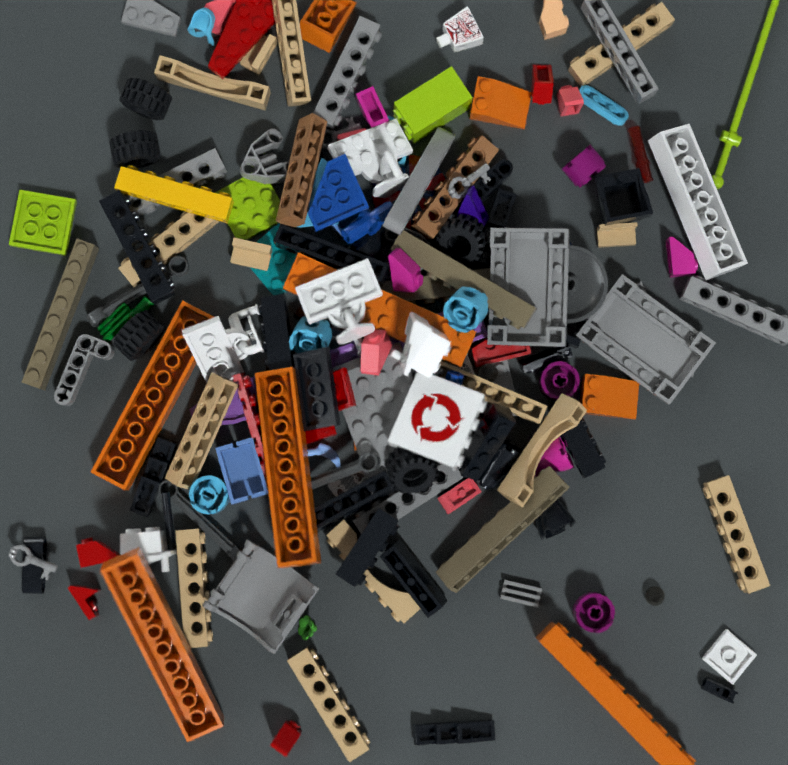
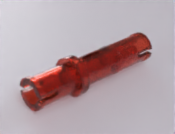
M633 126L628 129L636 158L635 166L640 169L643 182L649 183L653 181L649 167L651 163L647 159L640 126Z

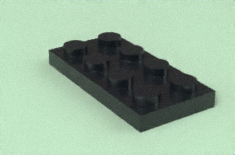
M330 347L294 354L293 358L304 431L341 425Z

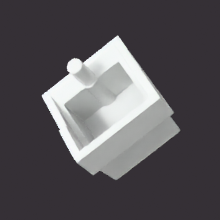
M411 311L404 332L407 337L403 353L394 349L390 356L400 361L404 375L407 376L411 368L430 377L432 373L435 374L441 365L439 363L441 358L449 353L451 349L450 341L444 333L431 326L426 319Z
M160 527L145 528V532H141V528L125 529L126 533L120 534V555L140 547L148 564L161 560V571H169L168 557L177 554V550H168L166 530L160 531Z

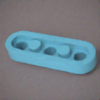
M583 85L580 87L579 91L586 106L615 125H623L629 116L626 109L591 86Z

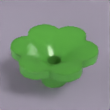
M305 615L304 618L299 620L300 627L298 628V633L303 640H307L309 637H312L313 632H316L317 626L309 615Z

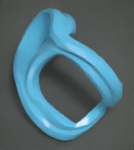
M208 8L197 10L193 14L190 25L187 28L188 32L194 37L207 36V41L212 46L215 45L212 37V30L215 24L214 13Z

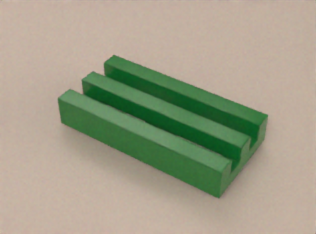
M123 303L97 327L101 331L100 334L103 336V340L107 343L134 316L127 304Z

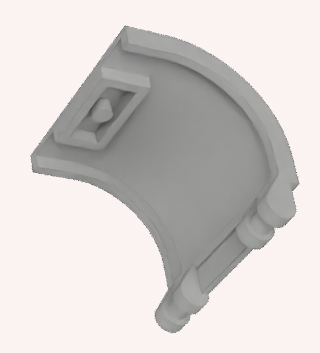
M247 539L243 550L239 551L236 555L238 558L217 588H213L210 598L205 600L202 606L233 622L254 637L269 652L275 654L319 588L292 567L277 568L275 555Z

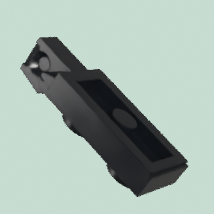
M567 344L566 347L551 348L520 360L518 364L524 373H533L539 367L548 366L555 361H566L573 357L570 346Z

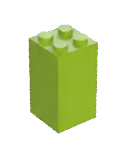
M451 66L395 101L393 118L397 119L399 125L401 124L404 128L403 132L408 141L412 140L413 144L437 130L438 127H442L469 110L473 97Z

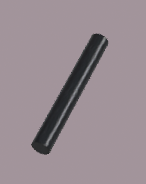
M164 491L162 492L168 549H175L170 492Z

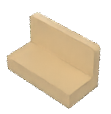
M271 34L268 37L264 35L242 58L241 66L260 75L278 44L277 38Z
M637 222L618 223L607 226L600 224L596 228L597 248L636 245L635 229L638 227Z
M233 238V252L230 260L232 264L264 271L268 270L273 251L272 246Z

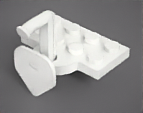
M397 119L331 143L327 147L333 159L346 154L355 176L362 174L369 182L378 184L372 192L374 197H390L402 188L409 179L408 174L402 173L397 159L412 154L413 149Z
M369 259L295 287L309 325L329 318L336 327L346 329L336 337L338 344L354 341L358 350V356H361L362 337L375 331L373 323L360 324L366 312L365 303L383 296Z
M259 304L231 314L228 318L230 329L225 330L219 316L182 330L183 336L206 383L212 372L234 380L232 375L244 372L240 363L241 360L245 359L248 355L260 351L262 353L265 352L250 317L254 314H260ZM246 317L251 327V330L248 331L243 330L240 321ZM256 340L257 344L252 345L251 341Z

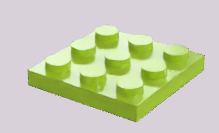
M243 177L215 192L217 194L219 192L228 193L234 201L228 225L235 238L249 240L278 224L276 217L280 200L271 184H262Z
M19 190L9 246L66 256L77 200Z

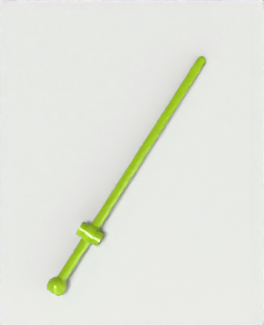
M780 0L771 1L730 130H723L719 140L724 142V148L715 175L712 176L717 189H720L724 184L722 175L732 146L738 147L742 140V137L737 135L738 126Z

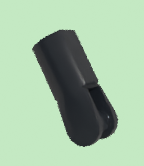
M708 677L704 678L701 685L702 690L733 704L735 695L739 693ZM724 689L729 690L726 697L722 696Z

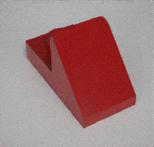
M80 585L68 587V590L88 620H92L99 615L97 604L93 600L90 601L89 598L101 589Z

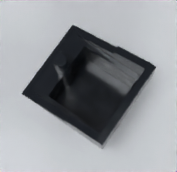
M639 168L594 177L605 226L638 221L648 218L653 214Z

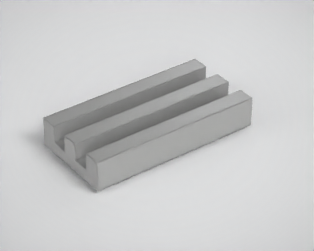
M504 579L500 599L538 608L542 588ZM508 584L537 591V593L534 595L506 587ZM505 592L533 598L535 602L505 596Z

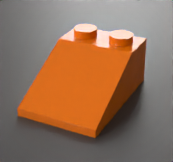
M314 0L300 21L302 39L330 53L357 2L353 0Z
M478 76L469 119L525 129L532 92L499 80Z
M584 374L581 382L580 403L587 409L585 413L587 415L636 420L639 384L633 380Z

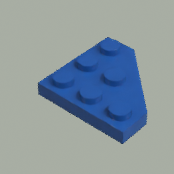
M346 154L332 159L326 164L325 171L308 212L316 232L369 209Z

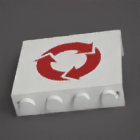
M417 371L389 436V445L395 448L398 446L450 466L453 471H456L457 466L461 467L464 456L462 454L464 449H468L471 444L472 430L476 431L480 420L477 418L479 413H483L486 408L485 395L435 375L429 377Z

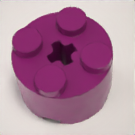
M590 144L561 170L575 186L580 188L592 179L590 177L591 174L599 173L606 165L604 164V159Z
M557 361L549 364L541 372L538 383L541 393L548 400L556 401L561 394L569 397L573 396L578 389L580 378L573 366L563 361ZM557 377L559 380H563V383L560 384V386L559 384H555V380L557 379Z
M588 592L576 600L573 605V616L576 623L584 630L592 633H601L612 625L615 608L611 600L606 596L596 592ZM592 608L598 610L595 617L590 615Z

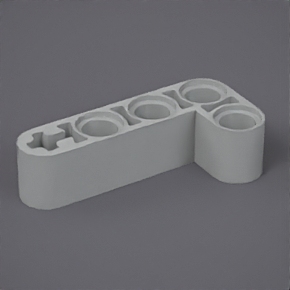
M87 334L78 337L54 393L56 403L63 406H71L75 402L93 356L102 360H110L115 355V349L111 344ZM90 339V347L84 349L83 342ZM108 346L109 352L102 356L100 352L102 347ZM83 357V364L76 366V359ZM75 374V383L69 384L68 378ZM65 386L72 388V391L65 389ZM63 394L68 396L67 400L61 398Z

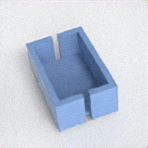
M252 437L236 442L239 447H235V444L231 443L215 448L232 505L248 501L250 496L254 499L269 494L260 465L261 458L258 457L255 450L256 440Z

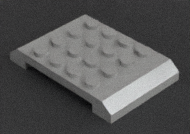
M490 228V281L536 307L537 310L526 328L520 327L518 330L509 324L511 320L506 317L503 319L496 317L492 314L494 310L489 308L487 345L566 347L569 229Z
M622 274L607 293L601 308L593 316L589 317L576 337L650 393L670 405L716 342L701 331H697Z
M400 342L392 345L379 376L361 373V357L333 368V371L341 368H347L356 405L342 411L359 457L366 452H375L381 459V465L377 470L366 472L368 478L384 470L387 471L386 459L389 458L390 452H394L395 447L389 445L388 439L414 380L411 370L407 376L404 375L400 361L390 356L394 349L403 353ZM372 455L365 457V466L370 469L375 466V459Z

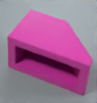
M373 86L356 93V101L371 128L389 121Z
M669 237L666 240L669 278L693 276L698 270V261L694 258V254L674 237Z
M396 248L388 255L393 291L414 293L423 283L420 266L401 248Z

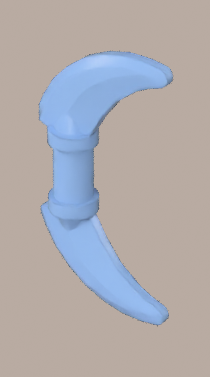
M319 443L315 448L307 449L308 456L321 455L330 459L337 468L341 467L338 454L330 446Z

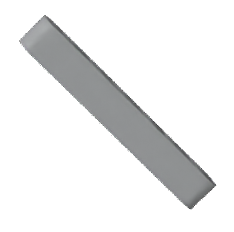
M441 127L437 128L388 213L383 227L398 235L402 234L455 139V134Z

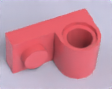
M467 478L437 499L446 513L450 514L482 491L473 479Z

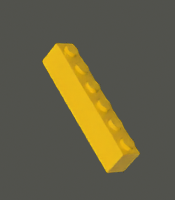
M127 165V168L121 166L114 187L116 191L120 190L122 194L228 224L234 204L230 194L225 192L217 194L207 187H193L194 184L183 181L179 183L169 176L161 178L151 171L143 173L134 166Z

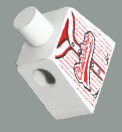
M468 7L444 22L442 27L444 34L436 37L440 48L450 44L453 52L483 44L484 39Z

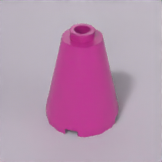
M560 436L544 452L538 463L535 477H538L540 471L548 466L556 472L574 468L569 453H567L566 446Z

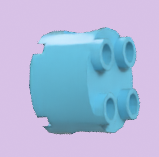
M462 286L445 303L443 315L445 319H448V324L451 328L459 332H470V330L477 328L488 313V297L474 288Z
M306 316L301 317L290 336V349L292 351L295 350L298 354L328 347L332 339L330 323L323 319L309 325Z
M211 475L196 479L189 491V498L193 508L203 514L219 513L225 509L230 500L225 481Z

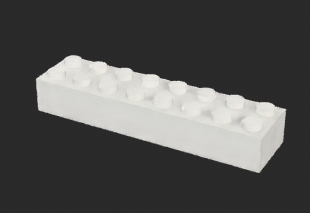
M690 124L661 131L649 139L648 143L705 280L734 271L748 264Z

